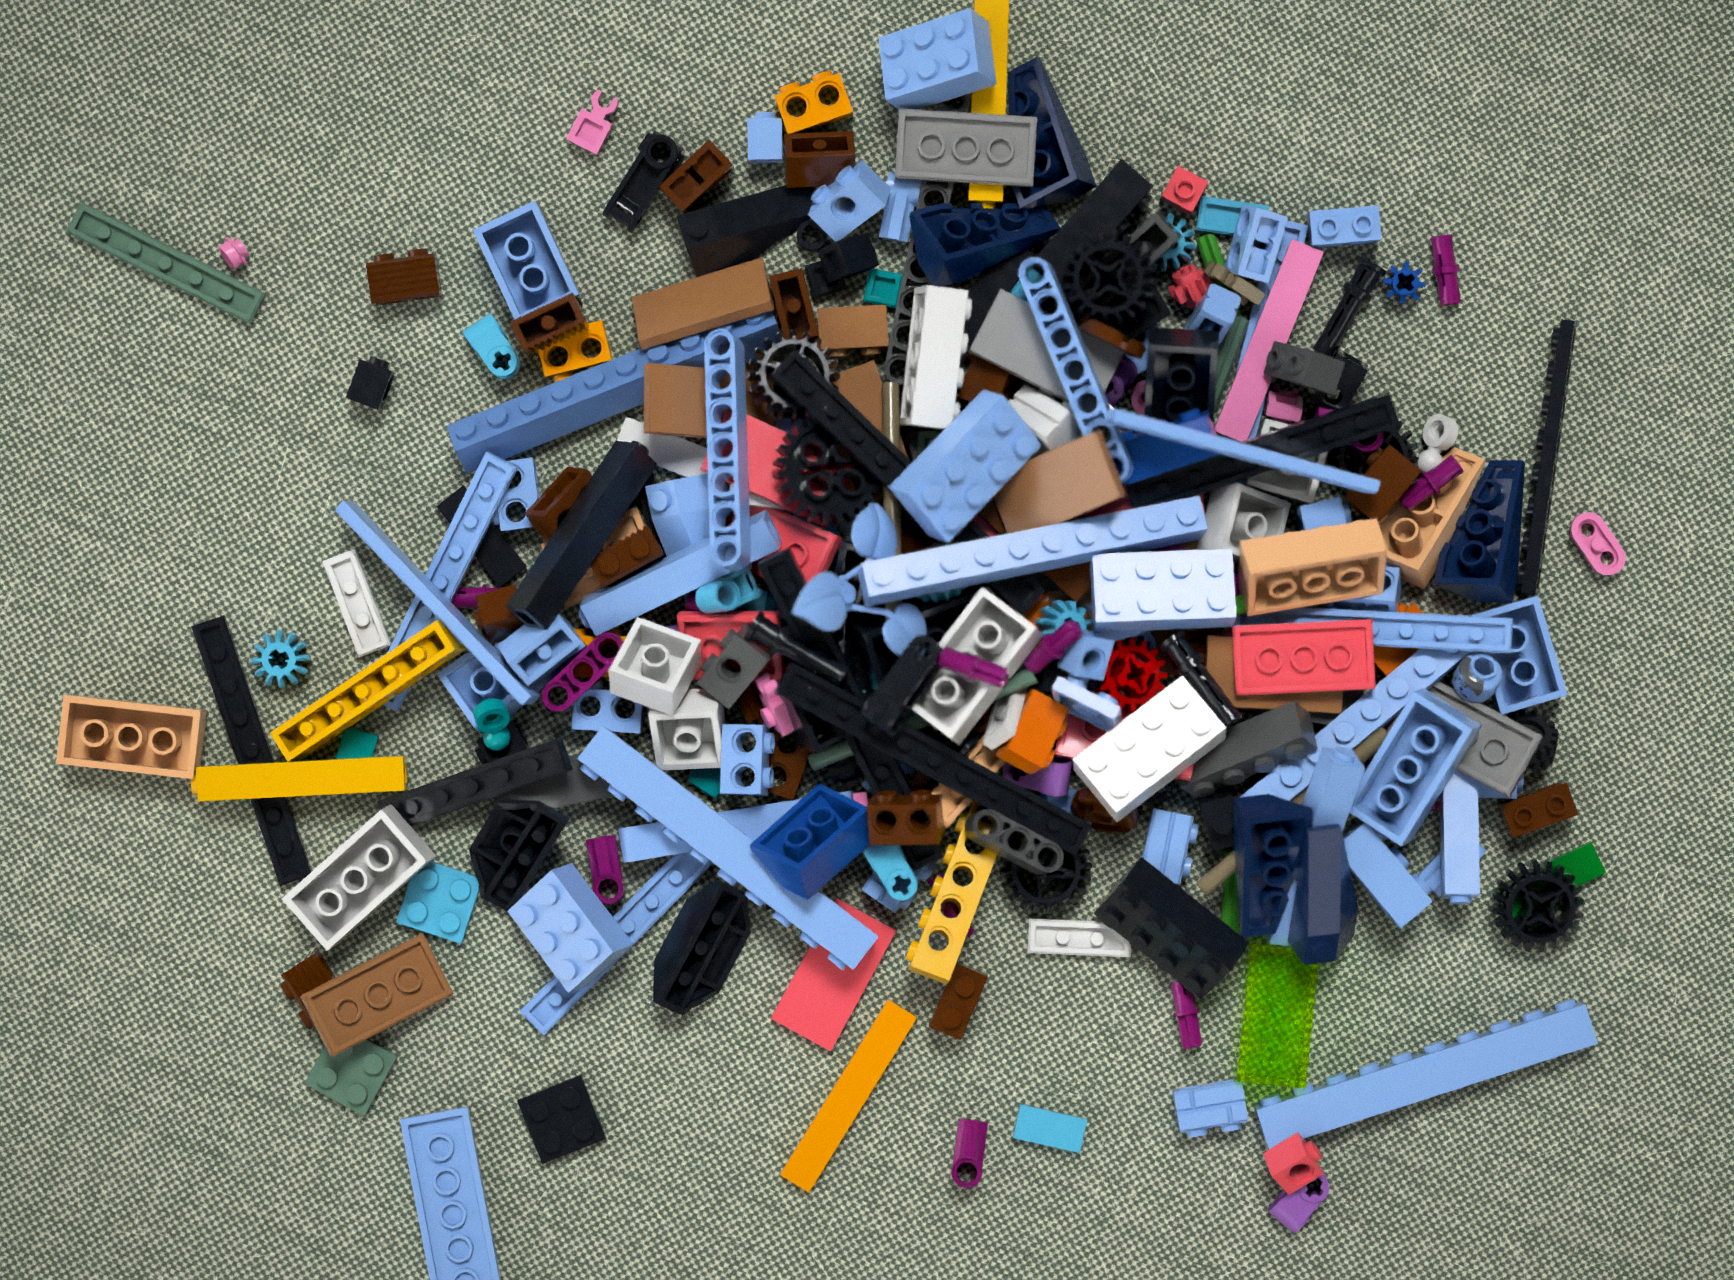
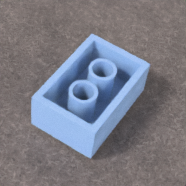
M972 8L878 37L885 100L898 110H918L997 85L989 22Z
M536 201L473 229L514 319L572 292L577 300L582 298Z
M1530 596L1512 603L1467 615L1513 618L1511 653L1484 652L1498 661L1503 672L1502 681L1491 697L1496 712L1503 715L1568 695L1538 596Z
M1360 819L1342 833L1350 872L1396 926L1402 928L1433 902L1428 896L1432 890L1427 883L1416 873L1411 876L1405 869L1410 863L1397 848L1392 847L1389 849L1383 841L1388 837Z
M572 863L551 870L507 911L568 993L589 985L633 945Z

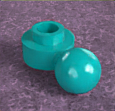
M486 699L482 701L473 711L476 726L480 731L484 732L483 741L489 749L494 751L503 750L508 746L511 738L510 732L506 727L510 721L507 705L499 699Z

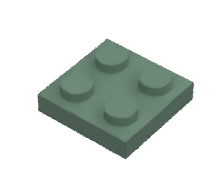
M366 1039L333 1057L330 1056L324 1046L304 1084L356 1113L366 1116L399 1055L370 1039Z

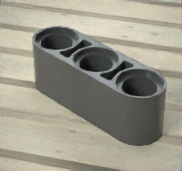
M990 809L978 811L970 815L966 820L965 832L973 842L1034 874L1042 875L1054 872L1063 863L1064 856L1060 846ZM980 817L986 818L990 823L988 835H983L978 830L977 823ZM1011 833L1016 834L1020 839L1021 845L1018 851H1013L1008 845V837ZM1041 849L1046 850L1050 855L1051 860L1048 867H1043L1038 861V853Z

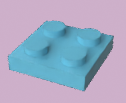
M430 861L410 879L396 923L462 944L479 894V882L476 875Z

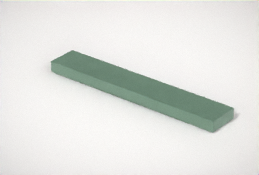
M80 202L66 230L67 233L249 324H252L266 296L265 293L83 202Z

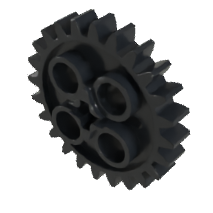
M810 416L803 421V426L797 423L791 428L793 434L787 432L782 437L786 445H779L775 451L783 457L773 461V465L782 468V470L777 472L773 479L783 480L784 484L777 492H788L790 496L784 504L789 505L795 502L797 504L795 515L805 510L808 512L807 522H811L816 516H819L820 526L827 524L830 518L834 526H838L842 523L843 518L847 523H851L855 520V513L858 515L869 503H876L872 495H878L882 492V488L875 483L879 481L850 453L849 458L841 457L836 450V445L839 443L819 423L816 422L815 424ZM804 448H809L815 453L816 462H811L805 458L803 454ZM826 464L828 469L842 468L852 464L858 466L857 470L850 468L839 469L833 475H831V472L828 470L815 472L811 475L800 474V470L812 472L818 471L821 468H823ZM842 478H848L853 482L854 492H849L843 487ZM809 482H815L821 487V496H817L810 491Z

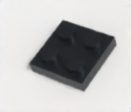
M582 1074L517 1100L542 1164L607 1138Z

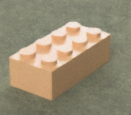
M1377 518L1356 520L1351 523L1334 526H1321L1316 529L1298 532L1290 531L1262 538L1254 537L1249 540L1240 541L1238 586L1247 616L1383 594L1387 549Z
M72 694L64 695L56 764L194 779L196 767L201 766L207 710Z

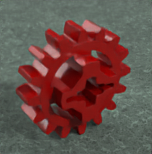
M1134 637L1126 638L1124 643L1121 640L1114 642L1104 680H1100V684L1094 688L1095 691H1104L1105 694L1118 701L1117 705L1121 707V710L1124 707L1126 714L1134 713L1136 708L1139 709L1155 697V692L1160 693L1164 690L1165 687L1160 684V679L1168 677V674L1160 672L1159 668L1166 663L1165 660L1155 659L1158 649L1146 650L1147 641H1138L1136 644ZM1135 655L1140 657L1144 661V663L1137 660ZM1132 671L1134 677L1128 680L1126 674ZM1116 688L1123 691L1125 696L1121 695Z

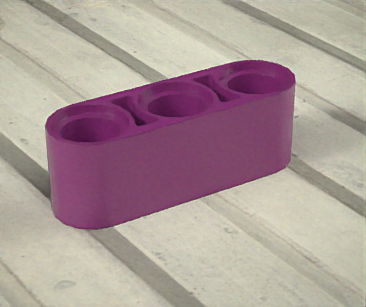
M603 633L593 640L545 686L542 692L545 706L553 711H563L580 699L609 671L616 657L606 658L600 652L602 641L606 638L614 639L618 644L619 652L624 643L622 637L615 633ZM581 662H587L593 668V676L587 682H582L575 676V668ZM558 685L564 687L568 692V699L561 706L555 705L550 699V691Z

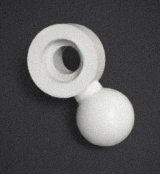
M1435 414L1425 423L1423 440L1428 445V449L1418 455L1419 460L1416 463V467L1422 472L1425 471L1427 473L1443 461L1440 455L1441 451L1449 449L1455 443L1458 436V425L1454 419L1442 414Z

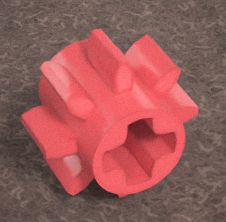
M1187 265L1172 274L1174 284L1170 285L1168 290L1174 302L1178 301L1179 305L1184 303L1186 307L1191 308L1197 306L1205 291L1213 282L1208 275L1203 273L1202 268L1196 269L1195 265Z

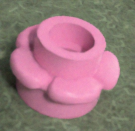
M226 237V242L218 247L225 262L233 270L240 265L246 266L247 261L245 258L249 256V253L244 244L238 238L232 241L229 237Z

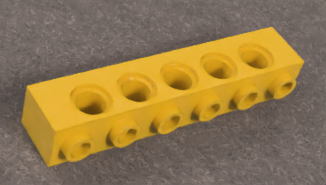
M436 620L271 731L270 734L287 762L302 760L464 651L466 647L440 620Z
M971 801L972 803L967 814L960 813L954 829L955 832L960 833L955 846L949 844L942 860L943 864L948 865L943 878L936 876L930 895L935 897L931 910L924 908L917 926L922 928L923 932L919 942L912 940L905 958L911 961L908 970L946 985L950 981L997 856L996 853L983 847V851L979 854H971L965 848V841L969 839L965 832L966 820L970 815L977 812L978 808L982 807L974 801ZM979 819L977 823L978 830L983 835H988L990 823ZM956 870L967 871L971 877V883L967 886L957 885L953 880V872ZM947 901L955 903L959 909V915L955 918L945 917L941 913V904ZM935 933L943 935L947 941L946 948L940 951L932 949L928 942L929 936Z

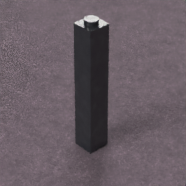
M615 441L506 604V607L527 627L548 630L657 466V463L648 455L649 450L643 444L637 441Z

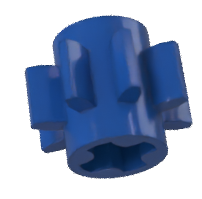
M1408 261L1404 262L1400 271L1393 265L1389 267V271L1393 276L1391 279L1386 278L1382 280V283L1389 285L1391 290L1387 293L1386 298L1393 295L1399 297V305L1404 304L1407 296L1417 301L1419 297L1415 290L1426 286L1424 282H1419L1417 277L1422 269H1417L1414 272L1409 270ZM1398 275L1402 279L1407 276L1411 279L1408 285L1410 291L1406 288L1399 290L1396 287L1399 283Z

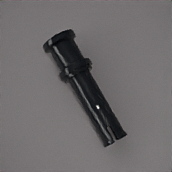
M1359 257V266L1350 282L1344 283L1343 291L1345 294L1316 344L1313 345V350L1333 357L1335 350L1349 329L1361 305L1370 302L1372 299L1370 293L1380 276H1385L1386 270L1363 257Z
M760 611L757 614L745 638L749 640L754 638L769 647L770 653L774 655L781 653L835 686L839 685L848 667L834 661L829 656L791 635V628L787 626L782 628L765 618L764 612Z
M1180 630L1160 645V650L1168 653L1178 667L1177 673L1180 676L1183 675V677L1187 676L1226 728L1231 726L1242 717L1241 713L1237 711L1222 688L1203 665L1205 657L1202 653H1197L1186 639L1187 633L1185 630Z

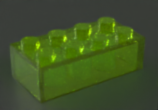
M1248 941L1234 1078L1237 1082L1306 1089L1319 963L1303 965L1290 946Z

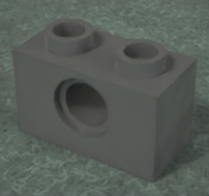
M1274 341L1267 355L1263 374L1297 386L1335 395L1345 362L1313 350Z
M746 623L738 632L731 629L719 644L724 648L720 655L717 657L712 653L700 667V670L705 674L697 684L728 709L732 707L773 656L770 653L769 647L754 638L750 640L745 638L750 628ZM728 659L736 660L741 669L732 667Z

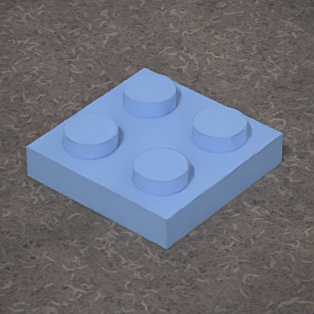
M1058 676L1052 687L1053 700L1068 707L1069 714L1105 732H1109L1122 722L1121 707L1117 705L1118 701L1102 692L1097 696L1087 691V686L1075 678L1068 677L1065 680Z

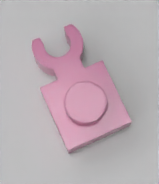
M597 90L592 96L593 109L591 113L581 108L566 138L567 141L597 156L613 127V124L606 121L605 118L617 110L619 103L618 99L613 98L610 106L606 108L601 107L599 99L603 93L600 90Z
M1274 384L1273 390L1269 391L1266 416H1271L1273 420L1281 423L1300 422L1303 411V398L1298 397L1299 390L1293 388L1292 391H1285L1280 389V385Z
M767 672L756 677L755 682L761 693L759 696L763 705L760 714L768 728L774 727L782 736L795 731L785 702L780 696L774 694L778 685L776 680H771Z

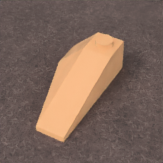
M1456 447L1449 451L1443 457V460L1452 455L1464 471L1462 474L1440 489L1441 493L1437 495L1434 492L1411 510L1406 509L1399 500L1378 523L1387 549L1386 565L1400 567L1401 580L1422 589L1426 588L1435 573L1440 551L1445 542H1450L1457 527L1455 524L1460 515L1463 514L1486 463L1485 459Z

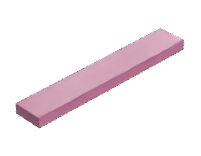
M1291 239L1214 427L1216 433L1238 442L1248 439L1273 378L1263 374L1267 355L1274 341L1287 344L1323 256V251Z

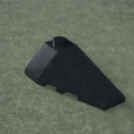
M785 185L677 216L696 277L753 260L780 239L797 229L803 222L811 219L808 213L812 204L811 196L814 193L812 187L786 188Z

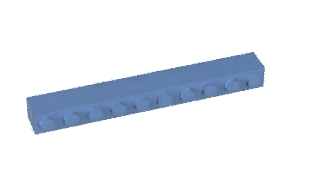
M765 312L651 348L637 349L446 425L454 450L468 474L477 470L487 451L502 459H506L644 404V365L655 363L705 368V339L708 334L717 329L726 330L741 340L745 351V363L749 362L750 359H757L754 354L756 347L765 349L763 342L767 337L776 343V333L780 332L773 312ZM730 340L724 341L720 345L719 355L728 352Z

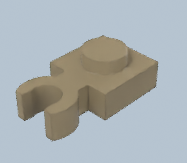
M1210 260L1203 273L1218 281L1220 285L1239 295L1241 298L1240 305L1242 306L1246 302L1259 305L1265 296L1264 292L1240 276L1233 274L1218 262L1214 263Z

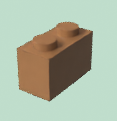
M886 305L817 308L819 338L822 339L819 349L822 351L830 347L832 352L828 358L847 357V350H861L862 356L881 355L882 348H888Z

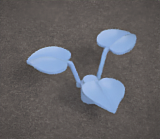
M874 502L869 503L854 520L851 531L853 545L861 556L867 557L865 562L894 557L897 548V533L890 516L880 505ZM861 565L839 577L830 572L818 573L803 588L792 613L807 620L820 630L828 632L840 628L845 620L846 611L854 610L884 615L889 618L882 629L884 640L888 647L899 657L915 637L927 635L924 616L912 604H899L893 613L889 609L865 607L864 605L853 603L856 599V590L851 583H848V580L857 575ZM923 650L920 654L922 657L924 655L925 650Z

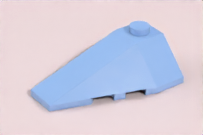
M707 473L645 486L651 518L666 556L710 536ZM724 482V484H723V492H724V493H725V492H728V488H727V483H726V482ZM726 516L724 518V526L726 525ZM690 592L683 595L685 602Z

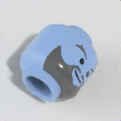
M1471 652L1464 656L1453 674L1452 683L1454 690L1461 698L1468 702H1485L1492 697L1502 681L1503 672L1498 661L1488 653Z

